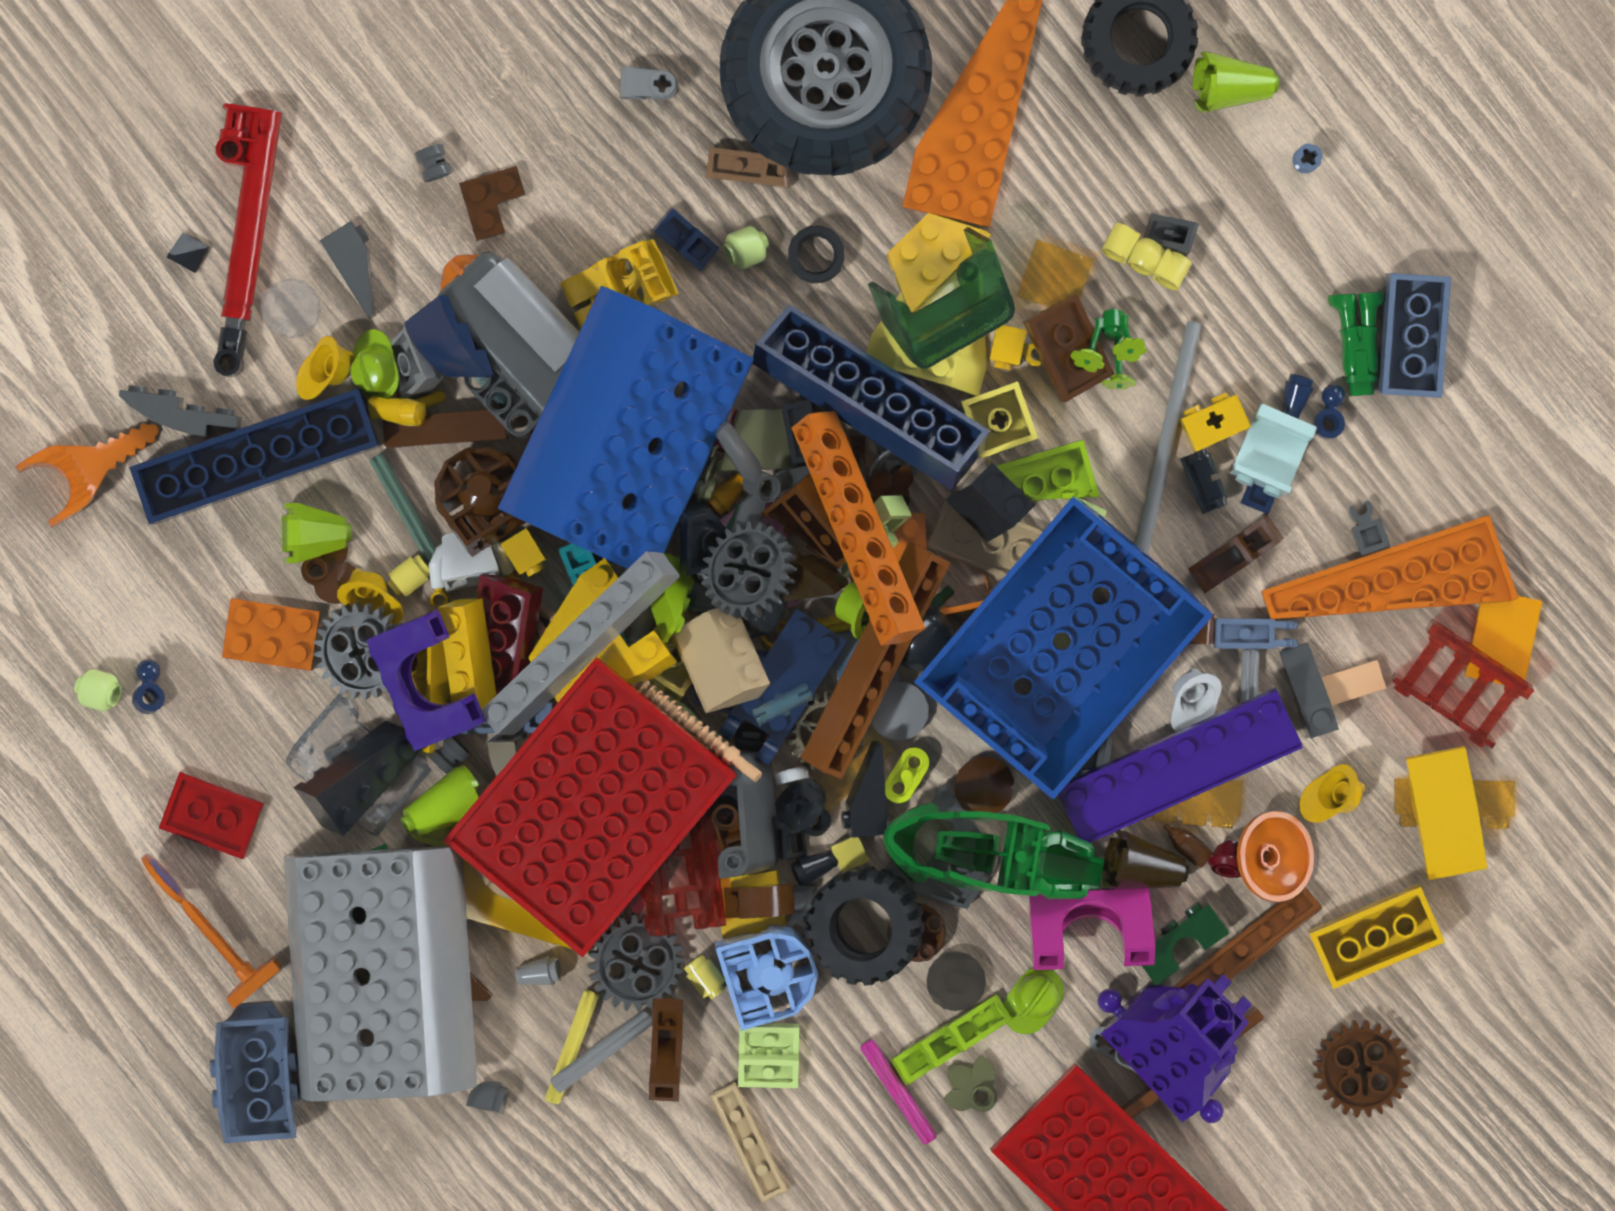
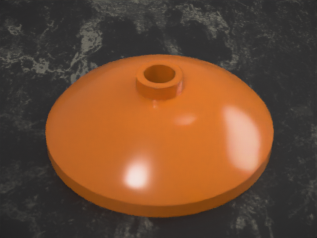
M1270 811L1257 815L1246 825L1237 847V864L1242 880L1253 894L1271 902L1290 900L1305 888L1313 871L1314 849L1308 831L1297 818L1285 812Z

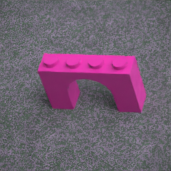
M1149 888L1099 889L1088 891L1087 896L1082 899H1047L1040 894L1029 896L1033 970L1064 969L1063 933L1073 922L1084 918L1102 919L1117 929L1122 940L1124 966L1154 965L1155 938Z

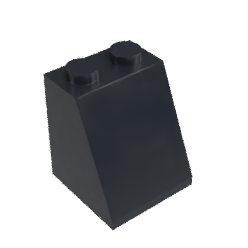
M988 457L945 499L987 542L1013 528L1035 506Z

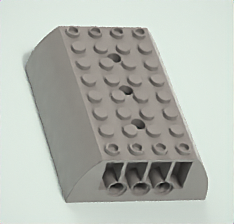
M449 846L285 855L284 869L299 1098L305 1101L426 1097L476 1087L477 1073L463 858ZM356 907H361L366 912V920L362 924L355 922L352 913ZM359 968H365L370 973V981L366 985L359 983L356 978ZM363 1029H369L374 1034V1042L370 1046L363 1044L360 1039Z

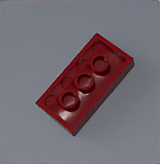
M481 574L479 575L476 599L483 598L497 695L531 663L528 657L534 648L543 588L510 578Z

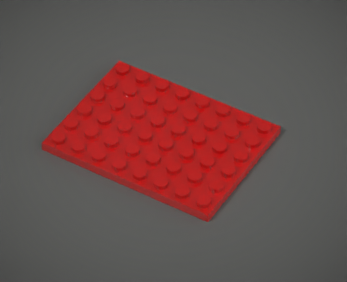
M596 656L443 842L583 958L737 776V773Z

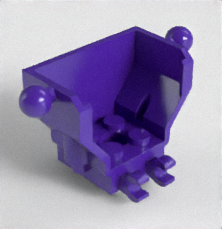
M1224 974L1216 981L1213 980L1211 982L1207 978L1197 986L1189 984L1185 988L1148 984L1123 1006L1121 1005L1120 994L1114 989L1103 990L1097 999L1098 1006L1102 1011L1115 1015L1100 1034L1182 1122L1199 1110L1201 1118L1207 1123H1216L1223 1117L1224 1109L1222 1104L1210 1098L1231 1072V1065L1235 1062V1054L1238 1052L1234 1042L1249 1023L1243 1015L1252 1005L1245 996H1242L1236 1004L1230 1003L1222 994L1231 984V981Z

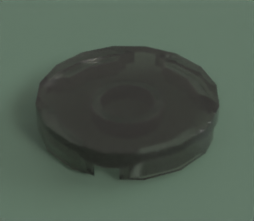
M952 951L942 954L930 965L926 984L928 993L936 1004L943 1009L956 1012L967 1010L977 1004L984 994L986 978L982 966L973 956L960 951Z

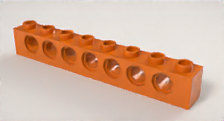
M836 411L808 414L792 427V431L880 645L885 646L908 642L926 628Z

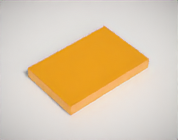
M1518 596L1519 599L1510 602L1479 604L1464 677L1524 689L1543 601Z

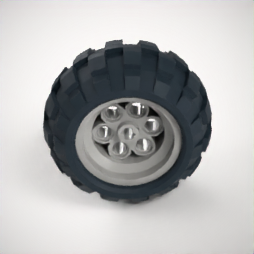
M907 0L742 1L731 18L730 25L722 42L720 82L727 110L735 126L761 155L788 168V170L806 175L839 176L850 174L872 164L875 165L885 159L909 137L916 127L926 106L931 87L932 54L921 18ZM833 33L842 34L845 38L844 45L838 48L832 47L828 42L830 35ZM803 38H810L815 42L816 46L811 52H802L798 47L799 41ZM851 57H860L865 63L864 68L860 71H852L847 65ZM823 60L825 63H829L831 61L835 66L834 71L830 74L826 71L820 73L817 69L819 62ZM793 66H799L804 70L805 75L799 81H793L787 75L788 70ZM841 85H849L853 89L854 94L850 99L843 100L838 97L836 91ZM811 90L821 91L824 96L823 101L816 105L809 103L806 98L808 92Z

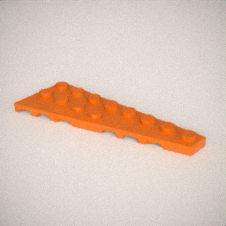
M1490 515L1261 591L1269 618L1275 620L1510 602L1519 599Z

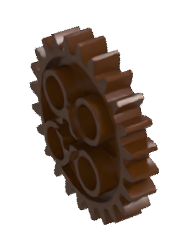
M1364 1019L1362 1027H1359L1356 1020H1352L1350 1029L1343 1023H1340L1341 1032L1339 1034L1330 1029L1329 1032L1332 1039L1330 1041L1324 1038L1321 1039L1322 1043L1326 1046L1325 1049H1315V1052L1321 1056V1060L1312 1061V1064L1320 1067V1071L1314 1072L1312 1076L1322 1079L1316 1085V1088L1318 1090L1326 1089L1322 1096L1324 1100L1334 1098L1331 1103L1333 1109L1342 1104V1113L1344 1115L1349 1112L1350 1108L1353 1109V1115L1356 1118L1359 1117L1361 1110H1364L1368 1118L1371 1117L1373 1108L1378 1113L1383 1114L1382 1105L1385 1103L1391 1108L1394 1107L1390 1098L1394 1096L1401 1099L1402 1096L1397 1091L1398 1088L1408 1087V1085L1401 1081L1402 1077L1411 1076V1073L1403 1070V1066L1411 1063L1410 1060L1401 1058L1407 1052V1049L1405 1047H1396L1401 1041L1398 1036L1391 1040L1389 1039L1392 1030L1389 1028L1380 1033L1381 1024L1378 1022L1372 1029L1370 1028L1369 1021ZM1356 1042H1360L1361 1061L1368 1066V1069L1363 1071L1368 1091L1366 1095L1362 1094L1361 1075L1354 1071V1068L1359 1067V1059L1355 1048ZM1372 1044H1379L1381 1047L1380 1056L1375 1059H1369L1367 1057L1368 1047ZM1343 1048L1350 1049L1352 1053L1351 1059L1347 1063H1339L1337 1060V1054ZM1384 1074L1386 1078L1384 1086L1379 1089L1373 1088L1371 1085L1373 1076ZM1347 1078H1353L1356 1081V1087L1350 1093H1344L1341 1089L1342 1082Z

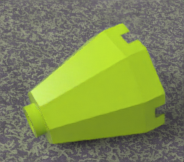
M283 503L282 510H288L287 516H282L281 521L282 552H289V557L283 558L284 564L300 563L346 548V542L352 540L351 523L346 524L345 517L300 503Z

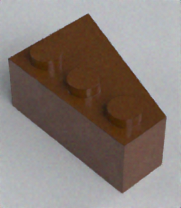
M810 473L782 493L760 513L767 519L771 516L784 526L783 531L791 536L794 533L805 541L807 549L835 570L846 563Z

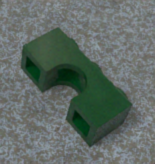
M1199 901L1194 903L1184 911L1187 916L1178 922L1172 919L1160 928L1162 933L1155 938L1154 965H1141L1155 985H1158L1180 969L1173 957V947L1179 939L1184 937L1194 938L1206 951L1229 934V931L1207 902L1202 905Z

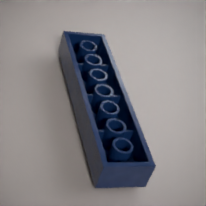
M790 304L755 344L753 354L755 360L753 365L827 412L836 411L841 421L952 491L985 450L990 430Z
M355 389L129 468L147 521L150 525H156L380 448L381 445L373 421L370 418L363 392L360 389Z

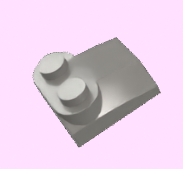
M404 325L403 329L391 341L400 377L398 385L401 398L415 400L430 393L442 380L443 374L420 353Z

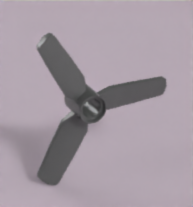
M729 422L722 423L716 431L718 441L741 477L744 478L743 488L749 494L741 502L731 532L735 533L736 524L738 523L746 528L748 521L757 526L764 517L760 513L766 508V503L776 500L780 492H785L810 472L807 465L782 469L776 474L770 475L761 470L759 460ZM743 549L738 552L737 558L742 555Z

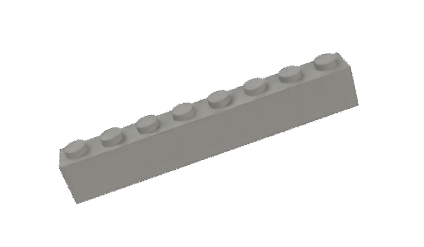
M646 551L482 709L486 721L497 735H515L680 577L663 553Z

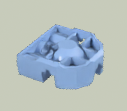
M773 924L767 926V929L762 930L759 934L747 932L715 942V949L741 1031L794 1016L813 997L818 979V970L808 943L793 928ZM770 939L773 950L767 951L768 954L762 955V953L756 955L753 944ZM806 957L809 958V965L793 969L792 961ZM774 959L785 963L782 969L774 965ZM746 969L747 979L753 989L742 992L736 971ZM786 991L791 1007L785 1009L786 1011L774 1012L770 996H776Z

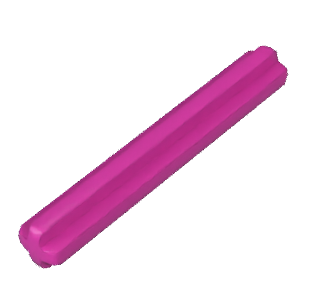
M870 1039L860 1046V1050L921 1142L928 1144L936 1138L935 1131L875 1041Z

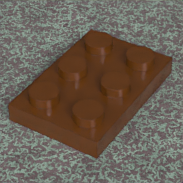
M1071 294L1023 321L1061 402H1067L1108 379L1110 376L1115 375L1099 340L1095 352L1103 357L1102 362L1105 364L1103 369H1097L1096 372L1086 371L1083 367L1076 366L1074 364L1075 360L1071 358L1073 351L1089 348L1094 329L1077 294Z

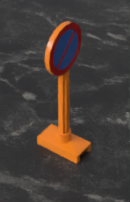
M149 854L141 857L142 863L157 884L173 900L182 905L186 915L235 970L234 974L241 982L230 992L226 999L234 1009L280 971L282 965L275 957L263 963L256 970L248 961L244 962L203 913L185 898L181 888L166 869Z

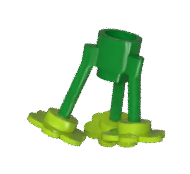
M1117 309L1106 310L1103 312L1102 318H1096L1095 330L1089 348L1073 351L1071 358L1075 360L1074 364L1076 366L1083 367L1086 371L1096 372L1097 369H1103L1105 365L1102 362L1103 357L1095 352L1102 331L1106 339L1114 341L1112 351L1115 354L1116 374L1110 376V380L1102 381V386H1105L1107 389H1128L1129 387L1136 386V382L1133 378H1128V375L1122 374V361L1135 362L1140 358V355L1147 352L1142 338H1131L1128 327V315Z

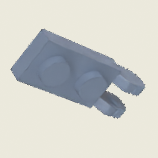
M1214 618V648L1275 649V647H1298V640L1293 638L1275 640V628L1295 629L1298 628V621Z

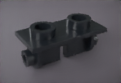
M1206 449L1180 458L1202 514L1228 504L1226 501L1228 495H1226L1220 478L1214 481L1211 479V475L1218 473L1211 453L1207 454Z

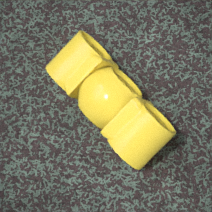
M1116 223L1101 248L1102 253L1123 265H1126L1128 262L1134 271L1145 276L1153 275V281H1157L1165 288L1177 291L1188 273L1192 262L1184 255L1171 251L1169 248L1165 252L1162 245L1149 238L1140 239V233L1124 224Z

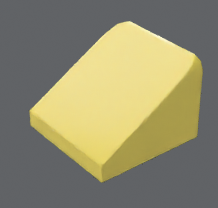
M849 837L830 846L842 873L870 861L859 837Z

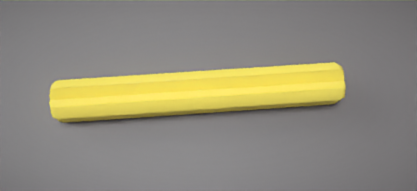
M589 989L584 990L553 1076L576 1060L599 998L597 992ZM550 1082L545 1100L553 1104H559L564 1091L561 1093L557 1092Z

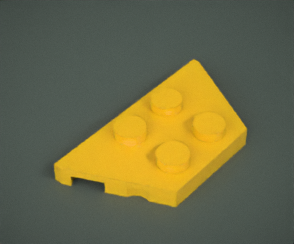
M928 213L886 256L890 268L896 276L895 281L898 289L902 292L905 300L907 313L911 316L990 239L991 234L988 231L932 213Z

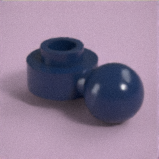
M1331 384L1324 388L1321 395L1326 408L1319 412L1313 421V425L1317 427L1315 433L1320 438L1326 440L1339 436L1345 427L1344 417L1337 409L1344 403L1346 394L1341 386ZM1324 420L1332 422L1333 428L1331 430L1324 428Z
M145 659L136 668V674L142 681V684L134 691L132 703L140 713L153 714L162 707L165 696L163 690L154 683L160 676L158 663L152 659ZM143 696H147L150 699V704H146L143 701Z

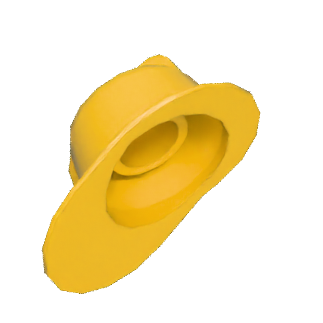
M328 335L322 337L299 368L296 377L298 395L305 400L315 399L326 386L343 383L347 379L355 355L351 351L338 346L334 337Z
M356 568L348 582L341 585L337 590V597L344 605L349 604L353 607L354 603L361 602L364 608L366 604L373 603V611L379 607H384V617L392 613L394 614L391 621L393 625L400 623L403 619L404 611L401 604L388 593L384 578L377 573L362 571Z
M1339 764L1306 786L1300 797V813L1304 819L1311 823H1321L1338 813H1350L1360 804L1366 787L1358 780L1357 774L1351 766Z

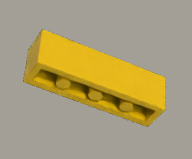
M483 598L457 599L438 607L450 636L443 641L451 701L453 702L475 693L482 710L496 696Z

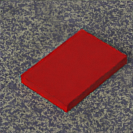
M179 772L159 829L244 859L265 803L184 772Z

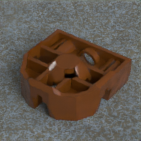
M468 447L443 463L442 469L434 481L437 511L444 517L448 526L472 557L527 523L498 509L511 481L510 479L502 484L501 480L512 474L518 464L510 454L500 452L491 447ZM466 460L468 467L473 473L467 475L462 480L453 467L456 466L458 461L463 462ZM492 486L499 489L496 498L491 494ZM461 505H464V509H462L458 513L454 514L453 516L449 514L456 508L460 507Z

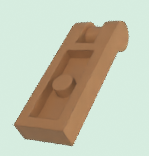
M709 147L706 178L778 188L790 187L788 168L767 159L760 153ZM768 165L777 166L776 176L767 175Z

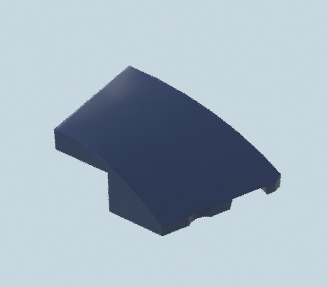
M448 295L437 296L404 322L413 343L420 353L446 377L489 378L494 376L486 351L475 349L467 323H457Z

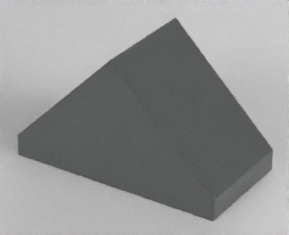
M1151 213L1144 238L1158 242L1165 250L1169 248L1171 251L1187 256L1191 251L1199 223Z

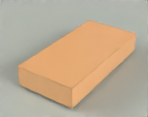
M1378 660L1321 677L1331 705L1386 689Z

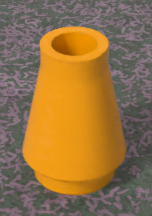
M735 473L732 477L716 486L711 501L706 502L716 515L720 517L724 512L728 514L744 490L743 478L738 473Z

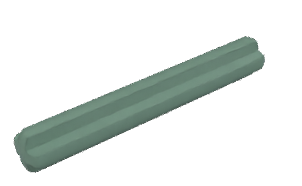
M378 454L370 460V464L424 560L430 562L436 545L386 456Z

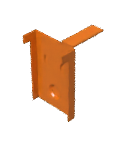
M984 572V581L986 582L987 591H988V595H989L990 593H989L988 583H987V579H986V574H985V572ZM983 601L971 602L955 607L946 606L942 607L940 611L946 616L977 609Z

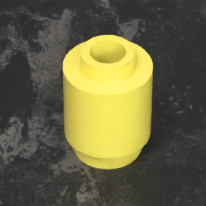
M420 554L414 558L410 556L388 573L391 579L387 583L397 596L403 593L407 597L429 580V565Z
M703 954L696 957L683 968L687 973L686 978L703 999L709 996L712 1000L725 990L722 985L726 982L724 976L711 959H706Z

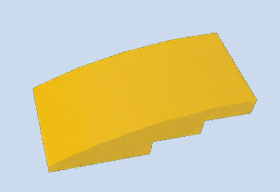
M1465 746L1405 757L1412 808L1416 816L1419 843L1423 851L1425 872L1428 880L1488 869L1478 806Z

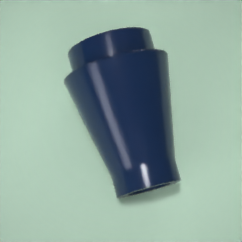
M1290 373L1289 379L1285 380L1283 413L1299 419L1306 402L1314 390L1312 387L1313 379Z

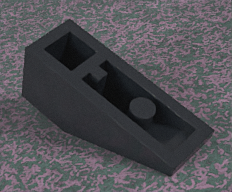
M878 740L871 741L845 801L846 811L841 812L842 828L847 829L852 838L884 835V831L887 828L883 746Z

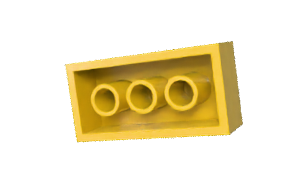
M1419 883L1308 930L1333 989L1445 943Z

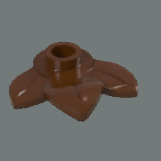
M903 465L894 474L882 470L871 477L869 489L872 492L871 498L873 503L880 496L902 495L907 506L909 505L908 488L914 480L909 466Z
M347 547L306 560L301 567L303 579L308 584L314 586L316 595L321 600L330 604L341 603L337 597V590L341 585L348 582L352 572L356 569L351 564L345 562L348 553ZM320 567L322 573L319 576H314L311 574V569Z

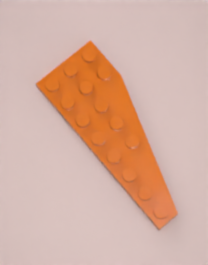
M1006 0L917 145L902 208L927 214L932 213L944 218L990 228L1042 0Z

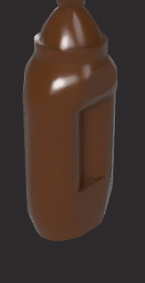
M1169 823L1164 824L1163 828L1168 831L1173 847L1194 866L1202 868L1212 854L1211 849L1190 831L1180 829L1179 827H1171Z

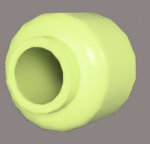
M745 226L726 236L722 250L730 266H736L738 269L744 270L765 260L766 248L769 247V242L763 231L758 232L753 226Z
M90 669L83 676L78 677L75 682L74 691L82 706L104 712L118 704L122 694V687L117 677L113 674Z

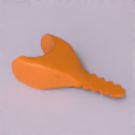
M142 423L139 430L131 428L128 435L120 432L118 439L109 437L107 444L98 442L96 446H50L17 464L16 469L21 473L35 467H48L56 470L67 481L70 493L69 501L60 513L48 520L50 527L53 528L77 515L93 501L108 471L114 470L117 462L125 463L127 455L135 456L136 449L144 450L146 442L154 443L155 436L159 433V430L155 424L147 425Z

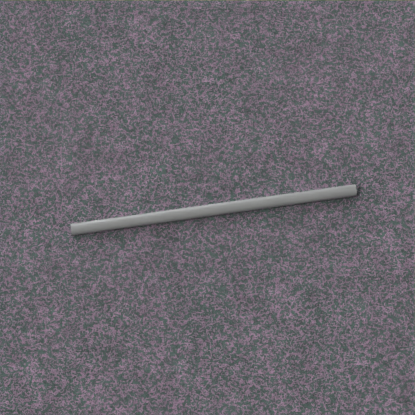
M1187 321L1135 542V545L1147 555L1150 549L1202 324Z

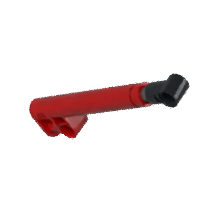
M223 103L222 109L226 110L224 128L220 129L219 141L215 147L216 154L225 164L242 167L243 174L223 299L225 302L222 305L221 317L226 318L225 327L220 328L217 354L214 357L213 363L215 370L219 374L226 377H236L244 368L243 357L247 337L244 325L245 321H251V306H253L282 113L274 110ZM230 143L237 144V155L233 158H225L224 148ZM228 355H233L236 359V366L233 370L226 372L222 368V360Z

